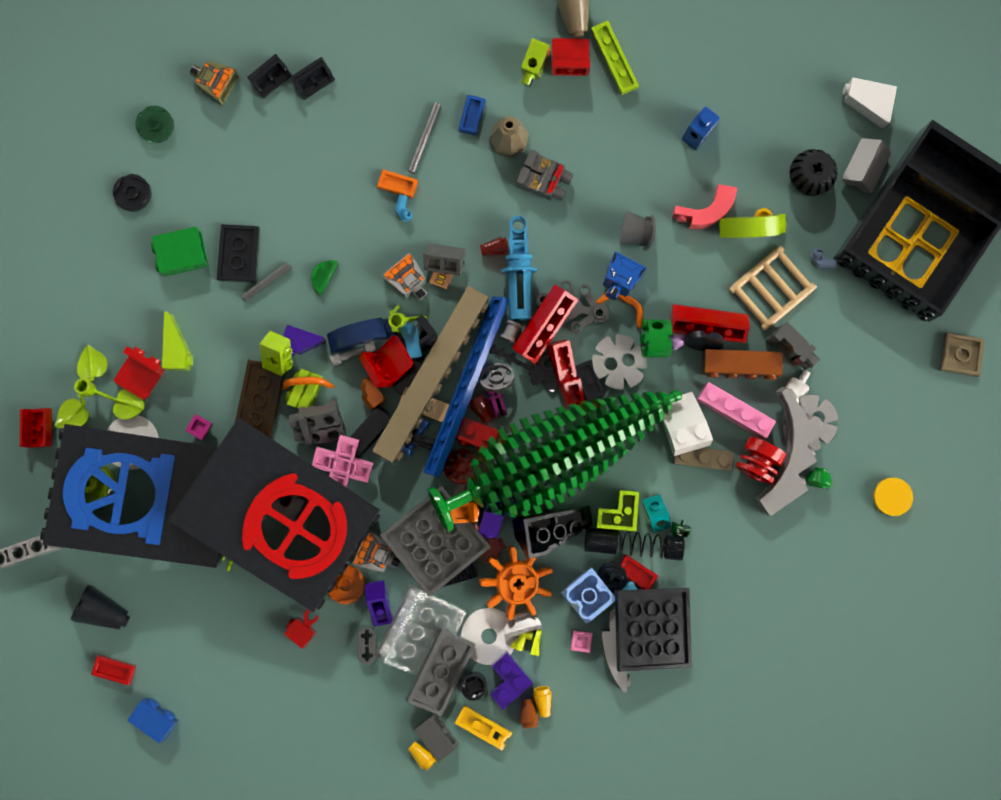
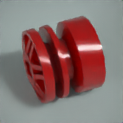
M749 437L744 450L750 456L740 455L739 458L744 463L737 462L735 467L745 476L771 485L774 482V478L770 475L777 476L778 474L771 466H782L787 454L764 440Z

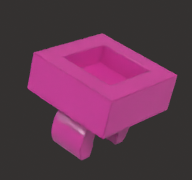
M195 414L185 431L204 441L213 423Z

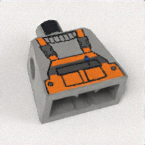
M408 253L382 275L384 280L405 298L414 294L421 301L428 294L422 287L427 282L411 253Z
M367 530L369 534L361 542L352 564L381 572L385 571L387 565L398 569L401 563L398 557L392 554L393 551L381 536L371 530Z

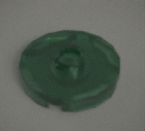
M157 105L148 106L137 115L135 126L140 137L146 142L153 144L161 143L172 135L174 120L171 114L163 107ZM158 123V126L153 128V125Z

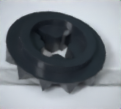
M613 561L604 563L597 572V575L611 592L622 590L627 584L628 576L626 569L621 567V564L613 563ZM615 571V572H616V576H615V577H616L617 579L614 578L611 582H609V580H610V575H609V574H612V573Z

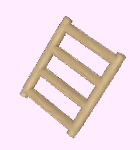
M782 246L772 251L728 289L732 294L735 293L759 320L764 331L774 325L817 288L814 283H810L783 253L784 249ZM776 258L784 264L805 288L798 295L789 288L769 265ZM761 270H764L790 299L783 307L780 306L755 277ZM748 281L775 310L776 313L769 319L764 316L741 289Z

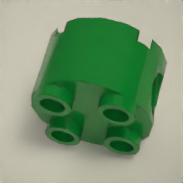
M642 319V330H644V333H640V345H643L641 349L642 358L670 357L672 350V340H670V335H672L671 320Z

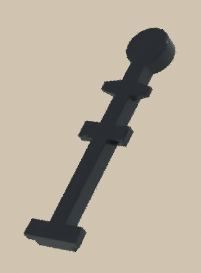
M495 344L489 350L490 354H499L498 359L501 357L508 359V364L514 362L530 370V376L532 369L538 366V364H534L533 367L514 358L516 354L512 353L510 356L504 353L505 348L501 351L496 349Z

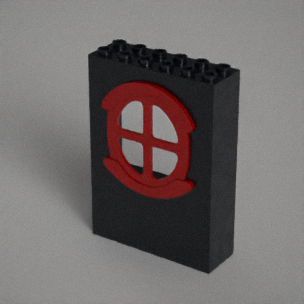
M238 417L168 521L307 609L315 612L316 609L320 610L325 602L323 598L326 593H330L334 589L337 576H341L345 572L348 559H352L356 555L359 542H363L369 534L367 530L370 525H375L378 521L380 509ZM288 495H298L308 499V504L296 521H291L274 510L272 503L276 499ZM315 506H320L329 520L330 536L327 541L319 539L303 528V523ZM266 514L289 528V533L277 550H272L268 546L262 534L261 522ZM297 534L320 547L319 554L307 560H290L284 557V552Z

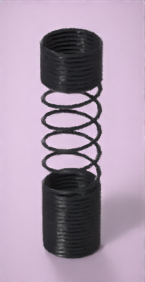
M590 527L586 529L585 552L616 554L619 534L620 555H622L625 538L628 533L630 556H632L635 539L638 534L640 557L643 554L647 535H649L651 558L657 536L660 539L661 559L663 557V550L664 558L667 560L682 561L684 557V536L667 534L662 545L661 536L657 534L652 545L649 533H646L642 544L639 532H636L632 543L631 534L627 531L621 543L619 530Z

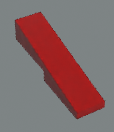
M562 339L549 343L547 349L565 408H568L569 404L579 405L585 401L581 378H577L570 341Z

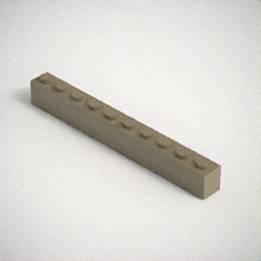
M470 286L467 287L373 448V454L393 465L395 461L399 462L404 454L402 449L405 444L409 445L414 437L412 434L414 428L418 429L423 421L421 416L424 411H429L433 404L431 401L434 394L438 395L443 386L440 383L443 378L447 379L452 371L450 368L453 361H458L462 345L466 346L471 338L469 335L470 331L477 328L480 322L478 319L480 314H485L488 309V296Z

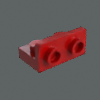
M463 418L455 439L459 440L458 444L469 448V445L477 447L476 451H478L481 445L487 448L486 446L489 445L487 440L491 436L494 437L495 441L497 440L498 430Z

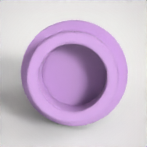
M676 333L670 335L672 350L675 351L685 344V335Z

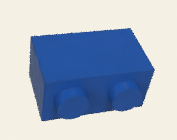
M145 698L140 701L127 721L156 742L161 743L169 735L178 719L175 718V714L170 710L162 709L155 699Z

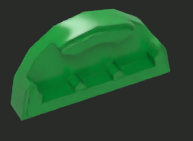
M324 261L317 264L312 271V286L321 296L339 265L337 261Z

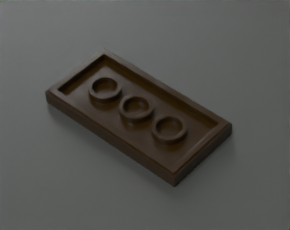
M248 359L235 422L239 417L272 439L285 373L283 376H280L262 368V362Z

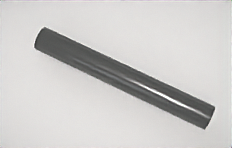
M286 262L241 296L245 301H248L290 270L291 266Z

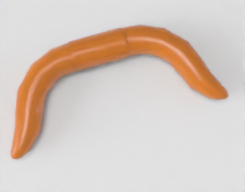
M604 293L596 302L601 304L609 298ZM619 294L617 298L635 308L637 312L636 324L641 329L644 314L642 306L629 295L624 297Z
M295 377L285 380L281 389L287 390L291 385L308 384L322 385L326 388H335V386L320 377Z

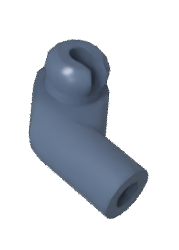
M819 248L813 250L811 259L818 268L836 269L837 260L825 259L823 251Z

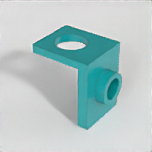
M660 494L642 500L649 516L653 533L671 527L669 512ZM665 520L663 525L656 526L658 521Z

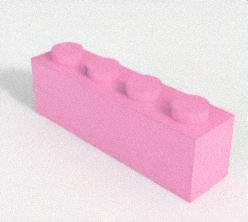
M710 382L704 385L696 399L698 403L761 440L768 437L776 423L775 420Z

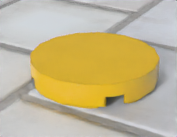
M886 478L877 484L873 492V502L880 512L888 516H900L911 507L913 492L904 480Z

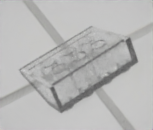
M411 584L375 655L382 662L417 676L439 629L442 628L456 634L467 611L434 594L428 597L422 588Z

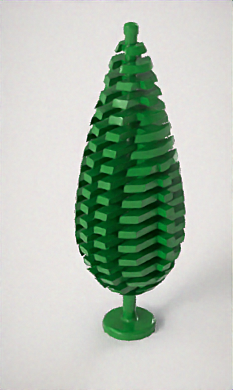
M677 389L668 395L661 391H656L655 394L649 391L643 392L642 397H640L639 393L630 394L632 398L630 403L626 395L617 396L621 403L619 406L615 397H606L604 400L598 398L593 399L592 402H581L579 405L569 404L566 410L563 406L555 408L557 413L554 415L551 410L544 411L543 413L546 417L544 419H541L539 413L533 414L531 417L534 423L531 425L527 417L519 420L523 427L522 429L518 430L515 422L508 425L512 433L510 435L506 434L504 428L499 429L497 433L500 439L495 441L494 437L491 436L487 440L489 444L486 446L487 448L481 445L477 452L478 461H482L485 467L482 472L478 466L480 463L473 458L470 467L474 473L472 477L475 485L468 476V490L445 501L437 488L430 487L427 489L430 501L442 526L447 532L454 529V522L450 511L471 501L484 508L483 499L485 503H488L491 513L501 516L503 510L509 517H516L517 510L521 516H529L527 510H530L531 507L534 514L542 513L539 505L544 504L547 510L554 507L551 502L554 498L558 504H561L565 501L562 494L567 493L568 497L574 496L576 494L574 488L584 489L586 487L585 482H594L596 476L603 475L608 470V466H613L618 461V458L621 459L628 453V450L636 446L637 443H635L632 436L635 435L640 442L645 437L643 430L646 429L648 433L654 429L653 425L655 423L659 424L664 419V413L668 414L672 409V403L682 400V393ZM506 453L508 457L504 458L502 454ZM493 458L496 461V463L492 464L491 459ZM500 500V502H501L500 508H501L502 510H499V509H498V507H497V505H496L495 502H498V501Z

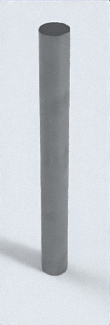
M435 102L409 166L408 172L415 174L440 110L441 105Z

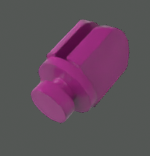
M487 391L488 395L491 396L487 398V402L489 401L494 418H500V413L502 416H507V410L502 398L503 394L498 395L496 392Z

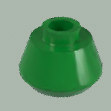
M815 467V471L811 470L806 478L808 486L829 489L833 485L831 474L827 473L825 468Z

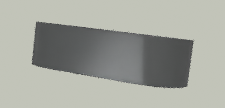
M370 626L363 627L358 633V657L360 662L366 665L373 663L377 657V634L375 629ZM366 630H369V633L373 635L369 638V644H366V637H362ZM366 647H369V653L373 654L369 661L362 655L366 652Z

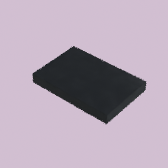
M221 224L216 280L256 283L259 226Z

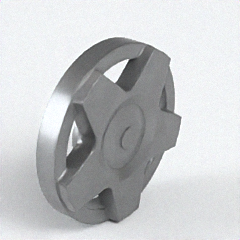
M504 363L487 365L482 369L479 376L481 387L486 391L503 393L515 381L513 369Z

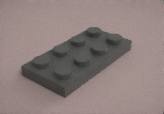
M440 628L406 697V701L442 716L476 644Z

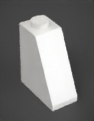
M852 77L843 88L844 102L880 128H885L891 121L897 86Z

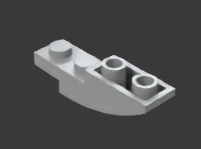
M608 610V630H601L603 653L615 682L623 692H627V687H630V674H627V671H617L615 610Z

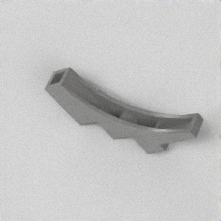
M782 387L776 391L787 419L788 438L785 452L787 456L782 466H780L777 476L774 477L773 484H769L754 498L762 512L768 516L773 515L808 491L805 486L807 482L799 473L817 462L814 457V450L809 445L807 446V444L826 432L823 428L824 423L818 416H806L807 411L802 405L798 404L796 400L797 395L792 389Z

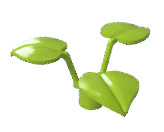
M87 345L81 353L77 364V374L81 379L77 380L74 385L75 391L79 393L77 396L80 397V400L74 398L66 400L58 411L54 426L59 429L64 428V424L84 426L90 416L89 411L84 408L86 406L84 396L91 397L94 394H98L115 401L113 413L121 420H129L142 413L145 407L144 400L126 389H121L118 392L117 398L96 390L95 384L91 381H94V377L104 375L108 367V361L101 352Z

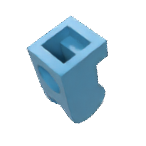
M406 324L402 328L401 334L406 341L407 352L412 360L423 359L417 327L413 324Z

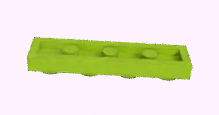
M607 20L591 27L592 35L621 96L638 89L639 84L609 21Z

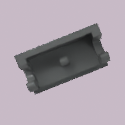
M429 243L423 253L424 270L460 276L465 266L463 258L465 257L466 249Z
M435 713L420 723L414 730L438 762L454 751L459 744Z

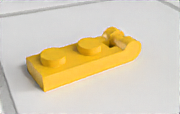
M466 705L463 706L455 721V724L500 750L504 749L507 737L510 738L512 731ZM495 731L500 733L498 739L493 737Z

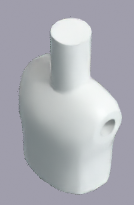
M807 370L802 372L799 379L791 377L786 385L787 388L792 389L797 395L796 400L798 404L800 403L799 398L805 396L809 391V386L805 382L811 373Z

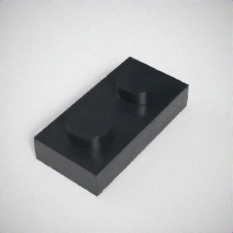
M592 360L575 366L577 378H581L583 393L588 402L606 395L600 379L593 369Z

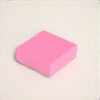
M573 630L570 650L590 653L593 633Z

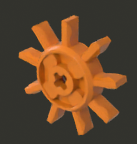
M509 545L510 561L501 565L497 559L489 556L487 560L491 566L498 570L495 578L479 579L481 586H495L497 591L486 604L491 609L501 600L508 603L506 617L509 620L513 619L515 607L520 604H525L527 611L534 616L536 615V610L531 603V599L535 594L538 593L544 597H551L552 595L546 588L539 587V578L553 573L552 568L547 566L534 570L532 564L537 557L526 558L525 561L517 560L515 546Z

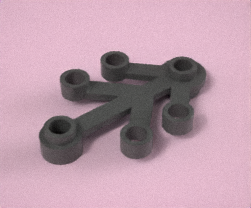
M568 280L563 281L561 288L578 299L572 289V283ZM565 283L570 285V288L567 290L563 288ZM586 284L580 287L579 293L586 298L590 307L583 306L578 299L563 322L565 324L579 314L589 315L580 322L575 321L571 324V331L573 333L581 332L582 328L592 322L602 323L606 321L609 315L607 307L597 304L590 293V286ZM587 288L588 293L583 294L581 289ZM541 293L537 296L536 305L538 307L542 304L540 299L542 297L546 298L548 294ZM601 310L603 315L597 316L596 311ZM574 324H578L580 326V329L578 331L573 329Z

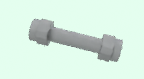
M371 341L364 343L361 347L341 354L339 352L330 355L332 365L336 366L343 364L342 361L360 355L362 352H375L377 350L374 342Z

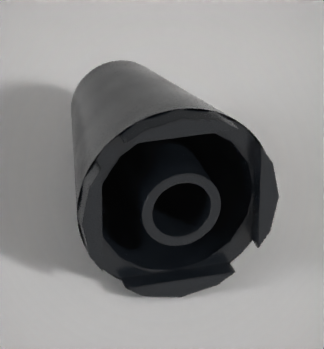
M88 584L70 620L77 623L120 630L121 626L126 627L130 616L127 615L128 611L93 585Z

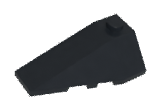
M590 506L512 519L515 539L527 559L547 555L555 547L561 546L572 536L578 535L586 530L587 527L589 528L593 525Z

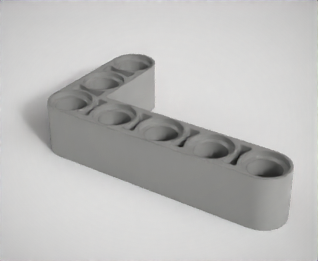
M40 536L0 549V556H4V562L0 563V568L10 567L62 549L63 547L42 545L41 550L38 551L36 545L38 542L42 545L43 540H40ZM20 548L23 550L22 557H19L18 550Z

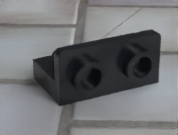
M421 314L416 318L418 323L416 327L423 336L419 343L423 350L426 348L430 349L435 344L438 335Z

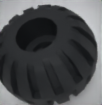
M809 149L798 154L792 161L789 171L790 181L795 189L806 196H819L828 192L835 184L838 174L837 164L831 158L832 156L820 149Z

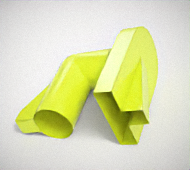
M537 629L531 655L539 656V643L542 633L540 629ZM530 631L520 634L511 644L510 648L523 651L526 639L532 641L534 632Z

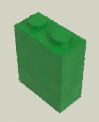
M197 226L152 236L153 243H151V249L153 254H156L157 259L155 261V268L164 277L209 267L202 231Z

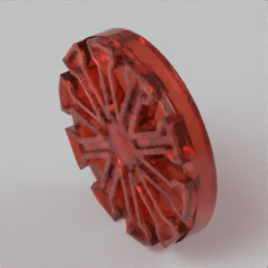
M459 449L450 453L444 465L446 477L451 482L457 484L467 483L468 476L473 481L472 475L470 476L468 472L473 473L470 467L472 462L470 461L473 458L478 461L477 456L467 449Z

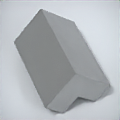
M861 138L842 180L846 185L857 186L861 192L872 193L892 152L882 140Z

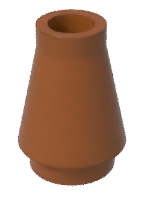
M533 699L521 700L520 724H522V729L538 727L539 719Z

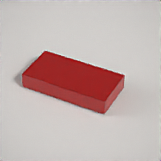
M626 554L619 563L621 567L626 569L628 579L642 589H651L658 577L657 574Z
M97 655L91 675L130 685L136 665Z

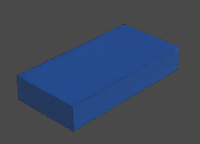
M467 94L458 129L459 132L477 136L486 101L485 98Z

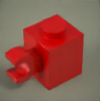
M309 609L304 612V620L300 617L295 620L292 618L285 626L287 630L284 635L301 649L306 647L317 633L311 626L318 621L319 616H315L313 620L309 619L308 614L311 612Z

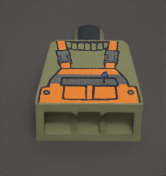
M209 60L205 62L202 68L193 65L190 70V75L196 77L195 85L198 89L221 106L224 105L239 77L234 68Z

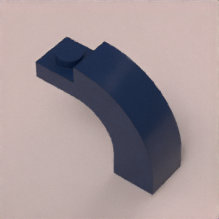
M381 317L343 326L328 333L327 338L332 353L347 351L357 345L371 341L389 339L392 335L398 336V334L392 331L388 319H382Z

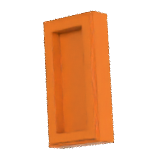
M382 169L377 189L405 195L413 199L419 181Z

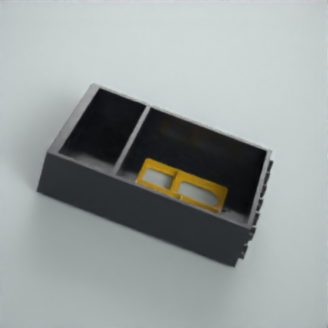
M932 119L916 135L833 259L837 260V264L841 267L853 271L856 277L868 281L872 288L883 291L887 298L901 303L902 308L916 313L920 320L930 322L942 316L1001 228V164ZM905 204L911 205L924 214L923 221L910 239L904 238L891 229L892 223ZM932 221L950 232V237L941 249H937L922 238L923 233ZM883 236L890 237L903 247L898 258L892 262H885L878 257L877 246ZM918 245L932 254L934 260L921 278L911 279L904 274L903 264L912 249Z

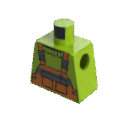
M532 38L521 65V71L524 75L520 83L531 87L534 79H540L551 54L549 44Z

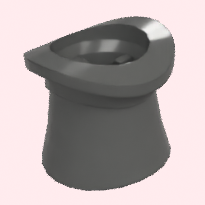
M627 210L619 244H638L639 246H644L643 250L647 251L655 238V216L651 214V217L646 216L644 218Z

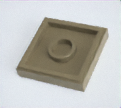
M945 333L939 371L979 377L985 339Z

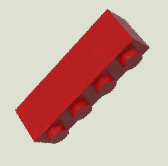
M554 284L512 349L536 364L578 299Z
M677 304L672 305L669 318L672 324V333L687 335L690 332L700 330L705 331V334L716 332L723 336L724 340L746 343L750 329L748 314Z

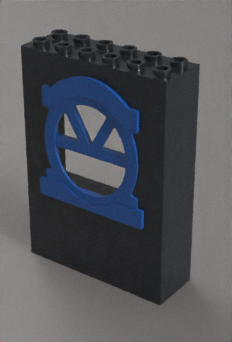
M64 424V428H61L59 432L61 446L56 449L55 459L58 460L57 467L53 468L51 475L54 484L53 488L50 487L48 492L50 505L49 508L45 509L44 520H47L46 527L41 530L40 540H43L42 545L217 568L220 553L170 523L168 519L218 447ZM120 462L121 468L118 483L103 473L100 468L110 463ZM133 464L143 469L152 479L156 493L155 501L151 510L142 519L131 524L119 525L129 466ZM91 475H94L116 492L91 503H86L85 486ZM114 503L110 523L100 520L92 513L95 509Z

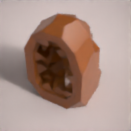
M370 377L363 380L360 386L362 399L370 411H374L379 405H383L387 399L378 387L372 384Z

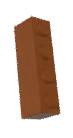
M705 349L702 352V374L707 375V378H719V375H726L727 379H737L738 376H745V379L755 380L757 377H765L764 380H776V377L782 375L783 352Z

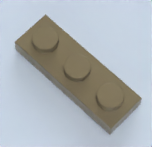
M700 448L674 456L673 464L732 471L734 452Z

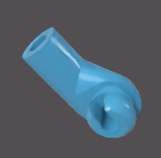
M400 194L395 212L400 220L408 222L412 219V213L406 208L408 197Z

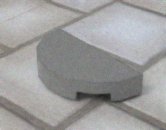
M518 613L504 627V637L507 639L540 629L542 624L537 617L535 618L528 613Z

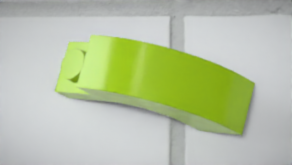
M786 214L719 219L720 238L765 237L786 233Z

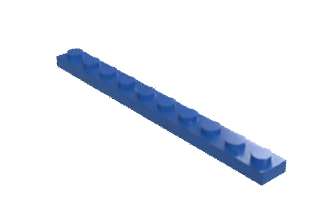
M492 296L423 473L440 477L444 470L445 462L451 452L452 444L458 434V429L465 416L469 401L472 399L474 388L479 381L480 373L486 363V358L493 345L496 332L500 328V322L507 310L509 300L505 297Z

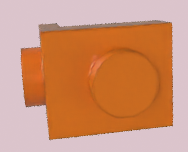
M469 502L450 511L454 523L478 522L479 508L475 502Z

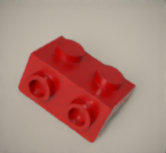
M52 408L20 409V447H52Z

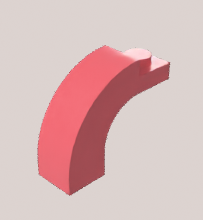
M718 184L715 189L713 203L709 207L695 210L675 206L672 218L682 223L690 221L689 229L711 227L718 223L720 218H724L732 207L737 187Z

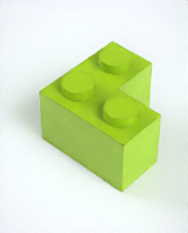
M617 491L616 510L597 508L595 528L636 531L639 492Z

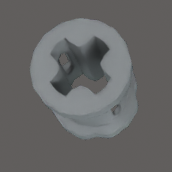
M507 320L508 325L504 333L500 335V338L515 344L519 330H522L523 326L512 320Z

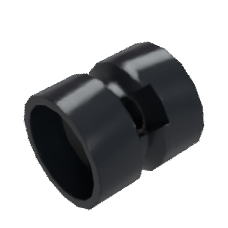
M468 672L461 682L463 696L471 701L482 698L486 692V678L480 672Z

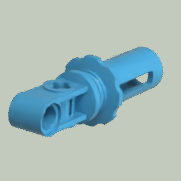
M514 216L509 223L510 255L506 256L508 266L502 269L501 273L508 276L509 320L526 321L532 319L531 275L537 272V268L531 267L532 255L528 254L527 222L522 216ZM515 222H521L523 228L515 230L512 225ZM516 274L523 275L524 309H517Z

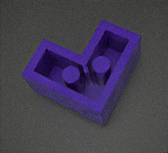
M508 651L504 652L492 663V667L503 680L490 691V695L503 710L533 684L532 679Z

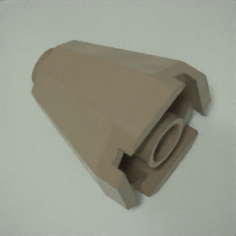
M507 116L493 124L489 141L497 154L512 158L517 153L525 151L529 132L522 120Z

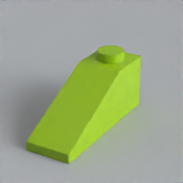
M164 311L162 369L166 371H190V366H193V355H191L174 315Z

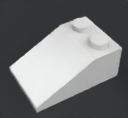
M693 392L682 394V400L672 403V409L669 413H664L662 424L673 456L711 446L713 438Z

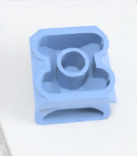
M592 568L580 574L561 592L585 623L593 620L615 601V596Z

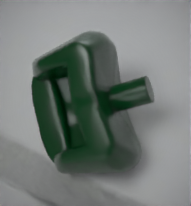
M684 520L681 521V524L672 522L671 534L687 538L691 532V527L684 525Z

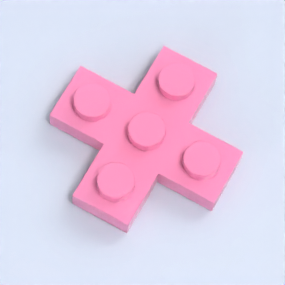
M340 435L336 452L320 447L316 448L312 466L330 472L329 477L347 487L349 478L368 483L373 462L355 458L359 440Z

